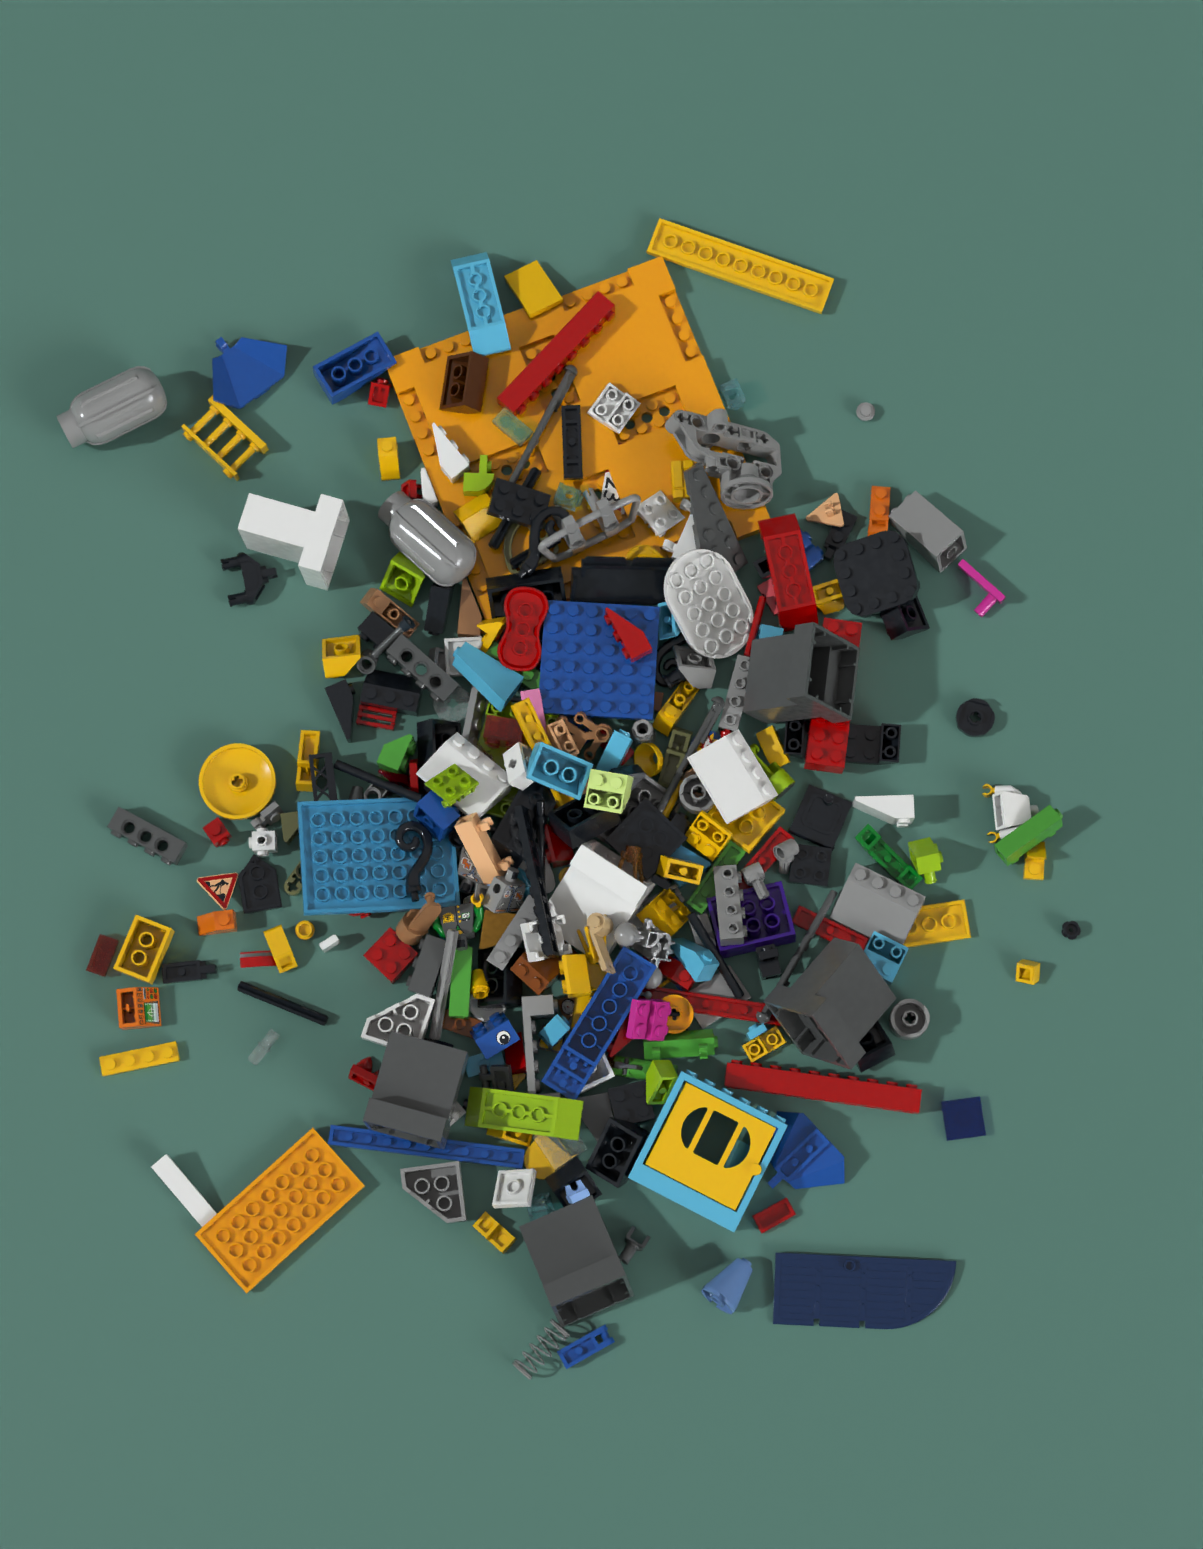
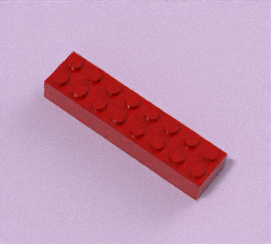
M824 617L822 627L859 647L862 623ZM822 717L810 718L804 769L837 774L843 773L850 721L832 723Z

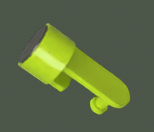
M750 745V749L778 793V796L773 800L780 799L794 786V779L776 762L771 763L767 767L756 755L759 752L758 745Z

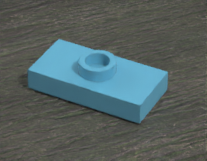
M500 1051L487 1060L482 1053L470 1056L466 1065L468 1078L477 1076L480 1073V1065L486 1064L489 1072L492 1065H505L502 1052Z

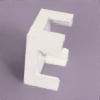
M564 914L552 916L559 954L573 953L571 944L564 943L561 925L566 924ZM538 920L520 924L528 962L549 958L544 955L541 948L543 940L542 936L538 933Z

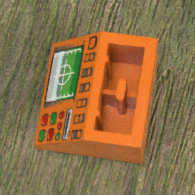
M158 987L116 989L120 1029L130 1030L162 1026Z

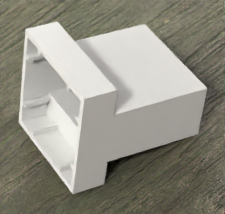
M249 493L238 525V531L247 549L299 563L298 567L306 585L328 591L350 519L342 499L324 494L320 495L316 511H311Z
M593 839L581 844L570 862L571 866L548 903L551 917L563 914L565 916L566 924L561 925L564 940L585 953V950L577 934V929L581 931L589 947L584 929L587 926L588 917L592 913L606 914L607 917L611 918L614 925L613 930L610 934L606 935V947L610 955L617 945L614 938L616 927L620 923H631L656 884L651 882L652 876L647 880L626 859Z

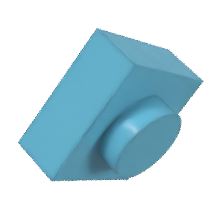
M756 1023L748 1028L749 1032L746 1036L751 1041L767 1032V1028L764 1023L761 1025Z

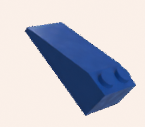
M376 332L313 366V374L333 405L350 396L397 364V361L379 332Z

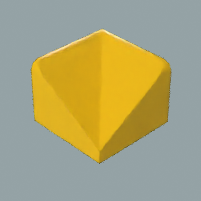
M1025 959L1017 962L1016 981L1031 985L1036 984L1040 976V963Z

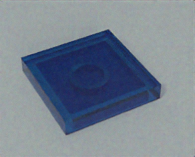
M980 1096L941 1102L946 1141L986 1136Z

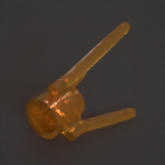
M626 846V851H621L618 867L622 869L624 860L627 858L628 863H633V876L637 879L638 863L639 881L643 883L641 847Z

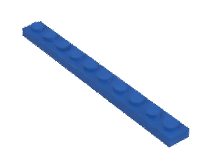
M337 1125L330 1126L328 1145L516 1169H523L525 1149L448 1139L445 1149L442 1150L369 1129Z

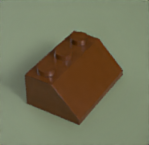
M474 351L447 357L439 410L463 414L481 412L489 358Z

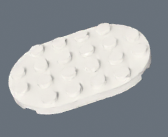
M693 549L678 556L666 573L664 597L686 642L695 652L709 658H726L737 653L748 641L754 617L750 601L730 563L719 553L706 549Z

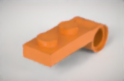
M871 487L867 536L888 531L891 487Z

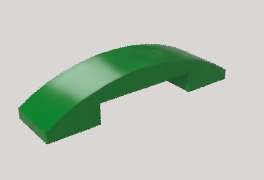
M869 824L854 837L864 850L899 884L912 890L923 879L881 839L882 837Z

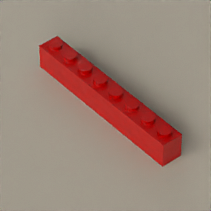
M598 291L497 397V403L514 418L518 414L521 415L526 410V405L530 401L533 402L540 394L539 391L543 387L547 388L550 385L555 374L559 375L564 370V365L568 361L571 362L577 356V351L581 347L585 348L590 342L589 338L601 331L602 325L606 320L609 322L614 317L615 305Z

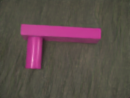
M964 559L958 563V567L988 593L974 609L980 617H983L996 602L1001 604L1005 600L1006 596Z

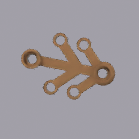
M582 711L576 713L574 721L577 724H583L592 731L585 732L570 723L565 715H560L556 719V721L559 719L565 720L569 732L573 734L571 736L574 742H576L579 752L587 740L595 739L591 747H588L584 752V757L587 760H593L600 744L608 742L613 734L612 728L604 723L597 725L589 720ZM581 715L583 720H579L577 716ZM600 730H605L607 734L602 735ZM591 751L593 756H588L587 752Z

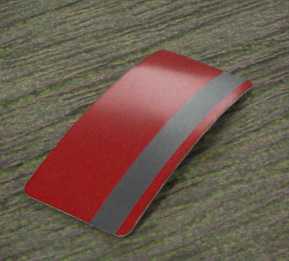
M271 951L240 953L241 968L276 966Z

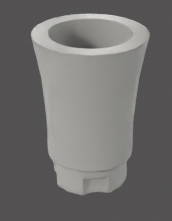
M644 719L636 721L629 733L631 735L630 738L633 740L632 745L636 748L642 743H654L656 739V733L652 724ZM640 730H645L646 733H645V734H640L639 731H640Z

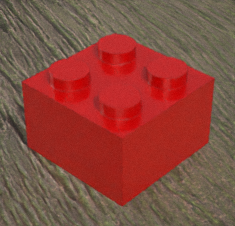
M390 927L363 956L394 984L413 964L415 957H419V954L410 945L402 942L396 932Z

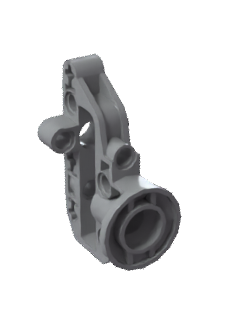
M720 408L714 409L707 416L677 410L665 422L666 430L673 434L685 455L697 463H702L708 476L720 479L721 501L726 506L742 510L755 509L771 501L773 497L772 483L782 474L780 444L769 434L755 428L728 422L727 411ZM714 445L765 458L767 463L754 460L752 463H743L744 457L725 452L711 451L710 448Z

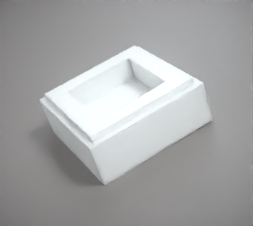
M332 935L319 943V946L325 953L341 942L336 935Z

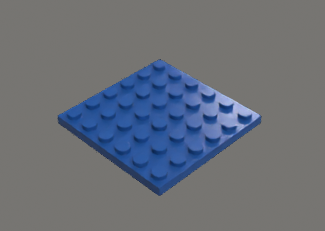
M548 600L549 609L543 624L539 682L544 714L575 716L577 712L582 711L587 717L653 721L660 607ZM608 607L642 630L652 647V653L631 663L629 658L626 659L621 651L623 649L621 642L617 643L612 634L614 632L612 625L608 626L603 617L606 615L605 608Z

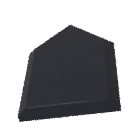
M253 854L248 864L238 875L244 914L281 908L282 902L276 869Z

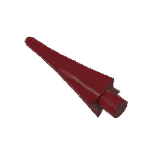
M382 769L378 770L389 781L406 788H411L410 775L393 773Z

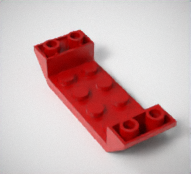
M795 513L758 521L776 599L780 628H784L783 632L795 630V625L811 622L818 624L813 586L801 530Z

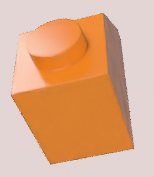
M231 909L197 916L199 936L237 932L236 912Z

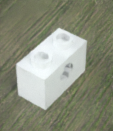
M517 742L503 754L509 784L524 790L534 782L526 778L528 761L532 750L529 746Z

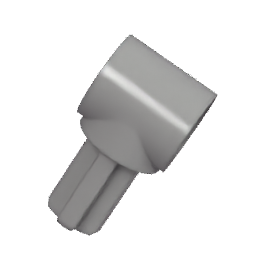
M792 838L773 848L774 856L780 861V874L789 873L790 862L799 853V846Z
M756 862L740 869L746 884L753 886L760 900L766 899L769 896V892L763 882L765 874L760 863Z

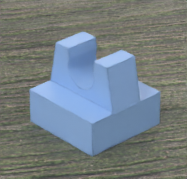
M581 1180L575 1181L577 1189L574 1191L570 1185L565 1186L568 1203L573 1204L590 1196L588 1189Z

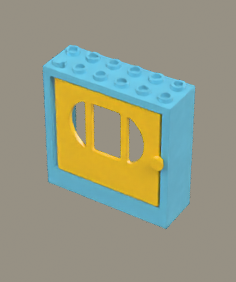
M687 1069L686 1072L681 1071L628 1178L735 1232L788 1124L785 1123L786 1119L776 1114L774 1117L768 1115L769 1110L759 1105L757 1108L750 1106L751 1101L741 1096L739 1099L733 1097V1092L723 1087L721 1090L715 1088L716 1083L708 1079H704V1081L697 1079L698 1074ZM684 1081H687V1082L685 1083V1085H684V1087H683V1089H682V1091H681V1093H680V1095H679V1097H678V1099H677V1101H676V1103H675V1105H674V1107H673V1109H672V1111H671V1113H670V1115H669V1117H668V1119H667V1121H666V1123H665V1125H664V1127H663V1129H662V1131H661V1133H660V1135H659V1137H658V1139H657V1141H656V1143H655V1145H654V1147H653V1149H652V1151H651V1153H650V1155H649V1157H648L646 1163H645L646 1165H644L643 1162H644V1160H645V1158H646V1156H647V1154H648V1152H649V1150H650V1148H651V1146H652V1144H653V1142H654V1140H655V1138H656V1136H657V1134H658V1132H659V1130H660V1128H661V1126H662V1124H663V1122H664V1120H665V1118H666V1116H667V1114H668V1112H669V1110H670V1108H671V1106H672V1104H673V1102H674V1100H675V1098H676V1096H677V1094H678V1092H679V1090H680V1088H681L683 1082H684ZM707 1107V1112L691 1144L686 1148L681 1136L684 1120L694 1110ZM713 1111H717L738 1122L717 1165L693 1152ZM743 1127H746L750 1136V1149L746 1158L734 1167L724 1168ZM775 1127H777L778 1130H777V1132H776V1134H775V1136H774V1138H773V1140H772V1142H771V1144H770V1146H769V1148H768V1150H767V1152H766V1154H765V1156H764V1158H763L761 1164L759 1165V1162H760V1160H761V1158H762V1156H763V1154H764V1152H765V1150H766V1148H767V1146H768V1144H769V1142H770V1140H771V1138H772V1136H773V1134H774V1132H775V1130H776ZM755 1175L754 1178H753V1180H752V1182H751V1184H750V1186H749V1188H748V1190H747V1192H746V1194H745V1196H744V1198H743V1200H742V1202H741V1204H740V1206H739V1208H738V1210H737V1212L733 1211V1210H736V1208H737V1206H738V1204H739V1202H740V1200H741V1198H742V1196H743V1194H744V1192H745V1190H746V1188H747V1186H748V1184H749V1182H750L752 1176Z

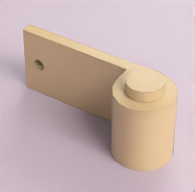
M592 913L587 919V927L600 959L598 962L602 971L614 974L616 971L603 939L604 936L610 934L613 930V921L603 914Z

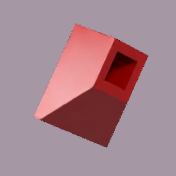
M545 824V845L548 846L545 852L548 864L552 863L553 868L570 864L574 857L573 849L555 835L548 824Z

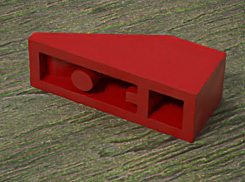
M669 955L668 958L671 961L660 960L658 968L661 970L663 977L684 991L689 992L695 981L683 964Z

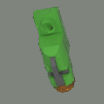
M613 1056L607 1059L615 1076L641 1081L646 1080V1073L652 1062L650 1060ZM672 1064L677 1073L678 1066Z

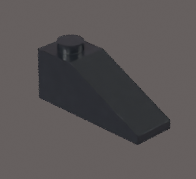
M346 679L326 687L325 690L348 743L352 742L355 703L353 694H356L352 683L348 684Z

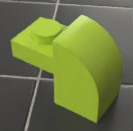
M480 455L479 473L464 472V496H479L485 492L488 493L492 489L495 475L491 473L492 461H488V455Z

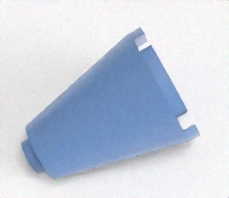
M745 1258L735 1259L701 1290L703 1296L710 1303L713 1300L719 1310L727 1314L734 1313L753 1271L751 1268L752 1264Z

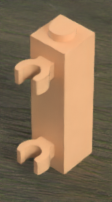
M477 812L460 817L454 827L484 885L491 884L495 876H504L508 867H511L510 865L514 864L511 856L501 860L487 833V830L491 829L490 825L494 824L492 818L487 817L480 820Z

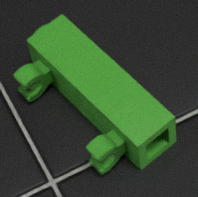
M1048 805L994 844L996 854L1007 866L1013 865L1022 855L1047 837L1050 838L1056 834L1055 831L1063 826L1061 812L1057 808L1053 809L1051 805Z
M469 944L467 950H456L450 986V1018L469 1019L473 947H469Z
M713 1029L688 1030L678 1034L667 1033L664 1041L643 1039L645 1060L700 1056V1059H708V1055H715V1048H718V1038L713 1035Z

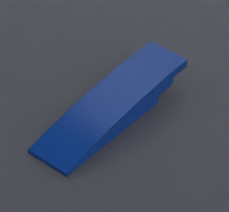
M626 947L621 949L613 962L616 973L611 974L607 972L541 1080L542 1083L568 1099H577L629 1014L632 999H638L657 968L656 965Z

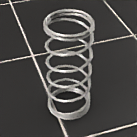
M553 1319L550 1320V1323L557 1328V1330L561 1333V1335L564 1338H562L561 1336H559L547 1327H544V1330L553 1340L556 1346L547 1341L546 1339H544L543 1337H541L540 1335H537V1339L545 1347L549 1354H547L534 1344L529 1343L530 1347L540 1358L542 1363L534 1357H532L531 1355H529L528 1353H526L525 1351H522V1354L532 1365L535 1371L517 1359H515V1361L512 1362V1364L529 1380L533 1379L532 1376L522 1366H520V1364L534 1373H537V1369L528 1359L527 1356H529L539 1364L545 1365L543 1359L533 1347H535L545 1355L552 1357L551 1352L541 1341V1339L550 1344L551 1346H553L554 1348L559 1349V1345L554 1340V1338L549 1334L548 1331H550L555 1336L564 1341H566V1337L569 1338L570 1336Z

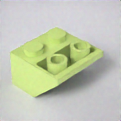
M591 769L584 808L622 814L630 798L634 777Z

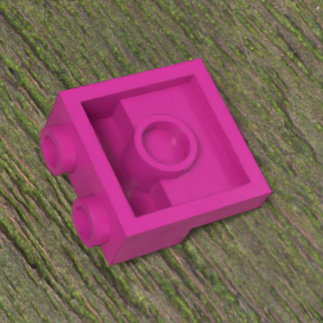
M632 999L626 1038L664 1041L665 1035L668 1033V1016H670L672 1011L670 1002L661 999Z

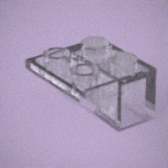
M541 1135L533 1137L555 1171L588 1149L580 1136L578 1141Z

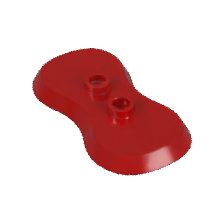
M524 586L513 588L508 592L504 600L506 629L499 642L497 654L500 663L514 671L532 670L541 660L542 647L539 633L548 613L549 605L545 594L536 588Z

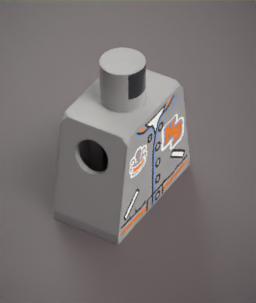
M465 847L460 848L457 870L458 880L462 882L459 891L470 894L472 886L476 887V883L483 884V881Z
M508 867L506 876H495L482 901V905L493 913L518 912L522 906L526 887L525 883L517 878L519 870Z

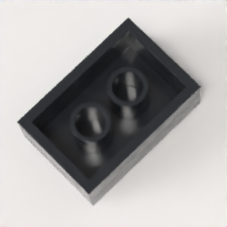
M585 793L581 796L580 800L573 799L549 812L548 817L551 831L570 848L574 849L620 824L619 814L584 808Z

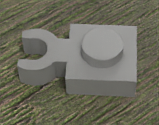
M274 801L260 812V817L253 819L250 823L257 831V828H265L267 824L272 825L279 821L281 813L284 812Z

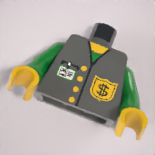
M473 893L471 896L472 903L442 908L441 913L432 924L433 928L442 938L447 937L448 929L459 931L456 947L458 951L467 950V940L476 938V933L482 927L484 919V908L481 904L484 899L482 893L479 895V901L475 899V894Z

